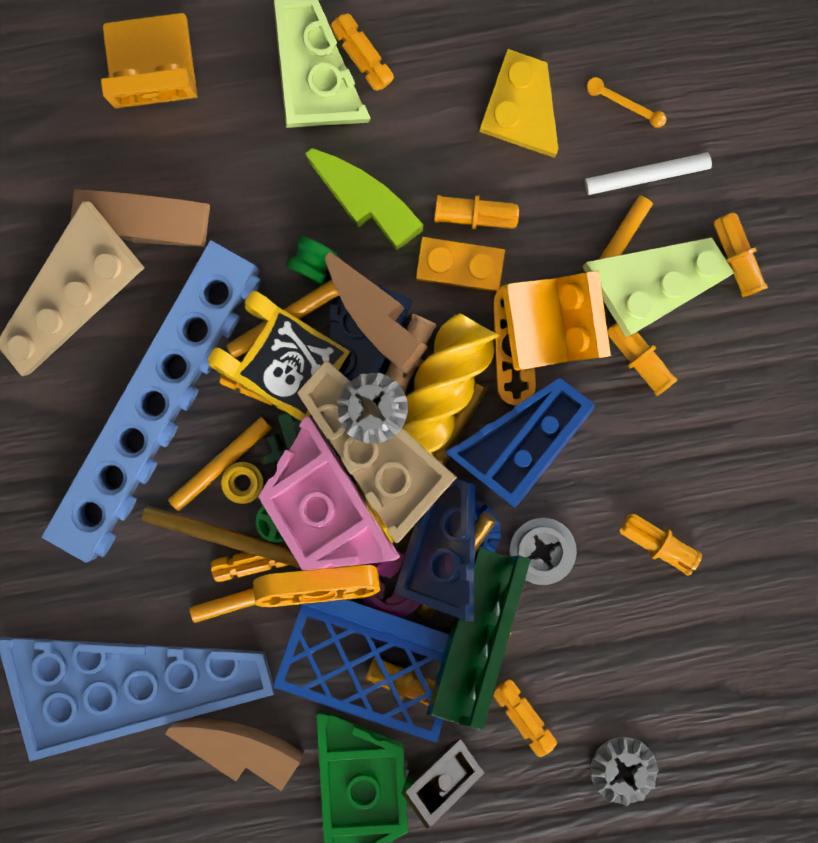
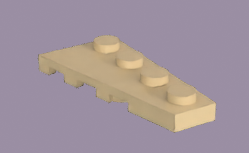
M91 202L81 203L0 336V350L21 376L31 374L144 269L143 265Z
M325 361L298 391V395L326 438L330 440L342 458L341 461L349 473L353 475L365 493V497L374 511L378 513L388 528L387 531L395 543H399L457 477L403 428L391 439L375 444L360 442L348 435L337 419V399L341 396L345 384L351 381L330 362ZM361 395L359 396V399L362 401L361 404L365 408L362 414L363 417L359 422L369 415L376 418L379 417L383 421L386 419L381 414L382 411L372 400Z

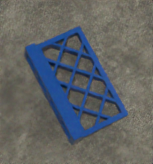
M349 600L302 604L273 688L436 743L444 720L434 717L431 730L429 731L415 726L406 708L425 698H428L430 702L433 689L430 690L419 667L433 660L441 663L449 634ZM307 617L323 622L331 637L310 649L301 634ZM332 626L346 631L336 635ZM353 633L364 636L371 652L349 663L339 640ZM372 639L386 645L376 649ZM299 641L304 652L293 657ZM334 643L344 666L322 676L312 654ZM392 647L404 650L411 666L389 676L379 654ZM412 653L426 657V659L417 663ZM307 657L317 679L302 687L286 682L285 678L290 664ZM374 657L384 680L362 690L352 667ZM347 670L358 693L341 701L331 696L325 681ZM414 670L425 694L403 704L392 681ZM320 684L324 694L309 689ZM387 684L398 707L382 715L372 710L365 695ZM361 698L365 708L350 704V702ZM401 711L405 722L390 716Z

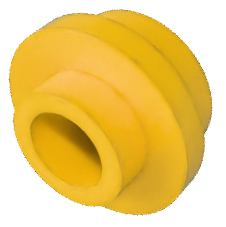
M238 462L225 470L221 485L228 499L235 503L246 504L259 497L264 487V479L261 471L255 465L248 462ZM239 475L249 477L251 481L249 489L243 491L237 487L236 479Z

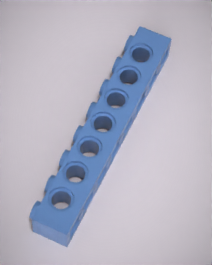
M210 240L42 535L43 539L85 563L96 559L98 555L101 557L106 555L115 540L116 535L111 532L118 519L124 521L136 503L137 499L132 497L139 482L145 484L157 466V462L153 458L159 447H167L178 428L174 421L180 410L187 411L194 402L199 389L194 387L202 372L208 374L212 368L208 364V356L217 347L223 336L230 337L239 322L240 316L236 312L242 301L246 300L250 292L257 291L261 279L257 277L260 270L254 264ZM219 283L226 284L229 290L227 300L220 305H212L209 300L210 289ZM202 319L208 327L207 335L203 340L193 342L188 335L189 326L195 320ZM180 355L186 361V372L182 377L173 379L168 373V363L173 357ZM155 392L161 393L166 403L163 412L157 416L151 414L147 407L148 398ZM134 428L140 430L144 436V445L138 452L132 451L126 441L128 433ZM112 465L120 468L123 473V482L117 489L111 487L106 480L107 470ZM90 502L96 503L102 510V519L98 525L92 524L86 517V507Z

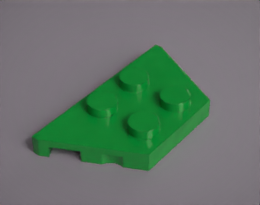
M318 710L316 717L324 843H391L408 833L407 800L401 793L405 783L403 744L328 711Z

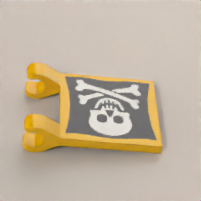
M252 291L245 300V309L253 316L266 321V326L242 363L221 348L216 347L208 356V364L212 369L235 380L302 422L311 413L299 397L298 391L325 361L330 362L339 371L350 351L282 310L257 291Z

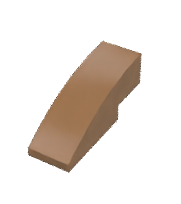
M74 189L71 220L82 202H91L122 240L134 243L205 247L209 204L156 196Z
M329 252L325 257V261L345 308L373 345L398 368L408 374L428 346L395 322L405 308L336 255Z
M191 717L173 722L165 735L234 781H237L244 769L247 768L280 791H282L300 764L304 753L281 738L250 726L225 720Z

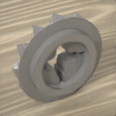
M379 372L360 374L357 378L345 384L341 396L337 399V419L347 434L360 442L375 444L391 439L403 427L407 417L408 403L403 389L395 380ZM361 395L372 401L377 397H381L378 408L386 419L383 421L379 417L376 418L369 415L359 422L365 410L359 396Z
M542 517L526 521L514 532L509 547L510 556H530L536 550L534 544L536 541L533 537L535 535L545 544L559 542V544L553 546L554 549L549 551L551 558L549 561L552 566L548 567L547 563L540 557L529 558L531 561L525 580L537 585H549L562 580L569 574L576 560L577 548L573 535L566 526L554 519Z
M617 737L602 744L595 752L590 767L592 782L596 790L610 803L615 802L625 806L636 801H644L645 796L650 790L655 789V781L659 772L651 750L641 741L630 737ZM618 757L620 762H624L627 767L635 765V768L631 771L634 784L630 785L629 781L626 782L624 778H618L617 780L614 778L619 773L615 758Z

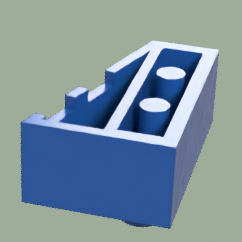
M558 378L515 406L513 410L493 423H489L480 429L478 433L445 453L516 508L593 412L594 403L564 380Z

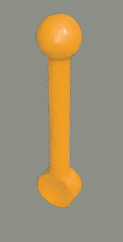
M594 77L588 81L587 92L590 95L598 96L601 94L649 119L653 127L659 128L666 123V115L663 112H652L604 87V83L600 78Z

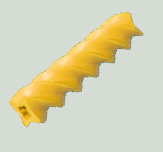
M460 313L454 314V317L444 323L438 331L434 341V354L422 362L414 378V392L406 396L408 412L402 428L434 457V451L445 445L452 436L455 423L454 414L466 407L472 399L475 386L474 376L487 369L492 362L495 349L494 339L500 336ZM356 482V487L358 488L359 492L363 496L364 500L368 504L369 508L373 512L374 516L378 520L379 524L383 528L389 540L391 541V543H393L394 540L387 531L388 528L386 527L378 513L374 511V509L366 499L365 493L363 492L359 484Z

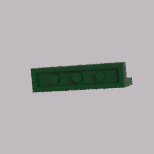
M480 547L475 552L474 622L454 617L427 709V715L483 731L531 559L520 555L506 557Z

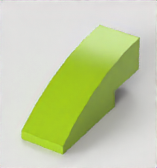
M313 148L305 153L308 162L358 228L372 218L396 251L423 232V224L408 206L378 180L358 167L333 155Z

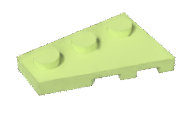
M273 0L286 128L369 123L371 118L365 105H362L354 87L353 77L343 62L336 46L337 41L319 1Z
M713 238L589 261L582 266L585 272L599 271L603 301L626 338L734 274Z

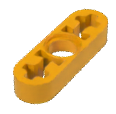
M501 287L493 298L494 332L500 335L494 339L496 388L498 396L503 402L508 405L517 406L535 393V368L518 370L520 382H527L528 387L527 390L520 392V399H513L512 392L505 391L504 388L505 383L512 381V369L503 371L502 362L513 364L512 357L505 354L502 349V341L508 335V327L504 329L500 327V321L507 322L505 307H501L500 301L504 300Z
M372 565L275 573L260 576L253 581L255 604L260 607H278L364 598L377 594L380 591L378 569Z

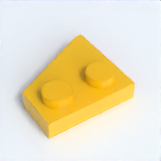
M510 49L507 50L479 132L555 158L558 151V141L547 62Z

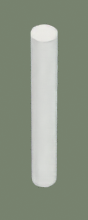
M706 152L586 178L587 195L708 170L712 167L711 157Z

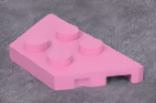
M305 417L299 425L302 429L290 450L284 451L277 464L275 475L268 479L259 495L260 501L301 569L305 571L398 559L400 557L318 424L313 417Z

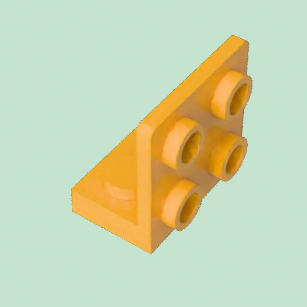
M184 13L110 22L103 25L109 78L101 79L103 96L115 109L198 98L188 20Z
M599 271L554 279L511 283L502 286L512 361L515 370L611 356Z

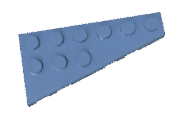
M0 637V656L29 762L264 698L275 693L265 651Z

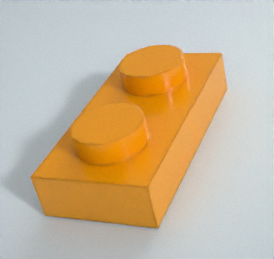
M422 237L416 280L497 292L500 287L505 249Z

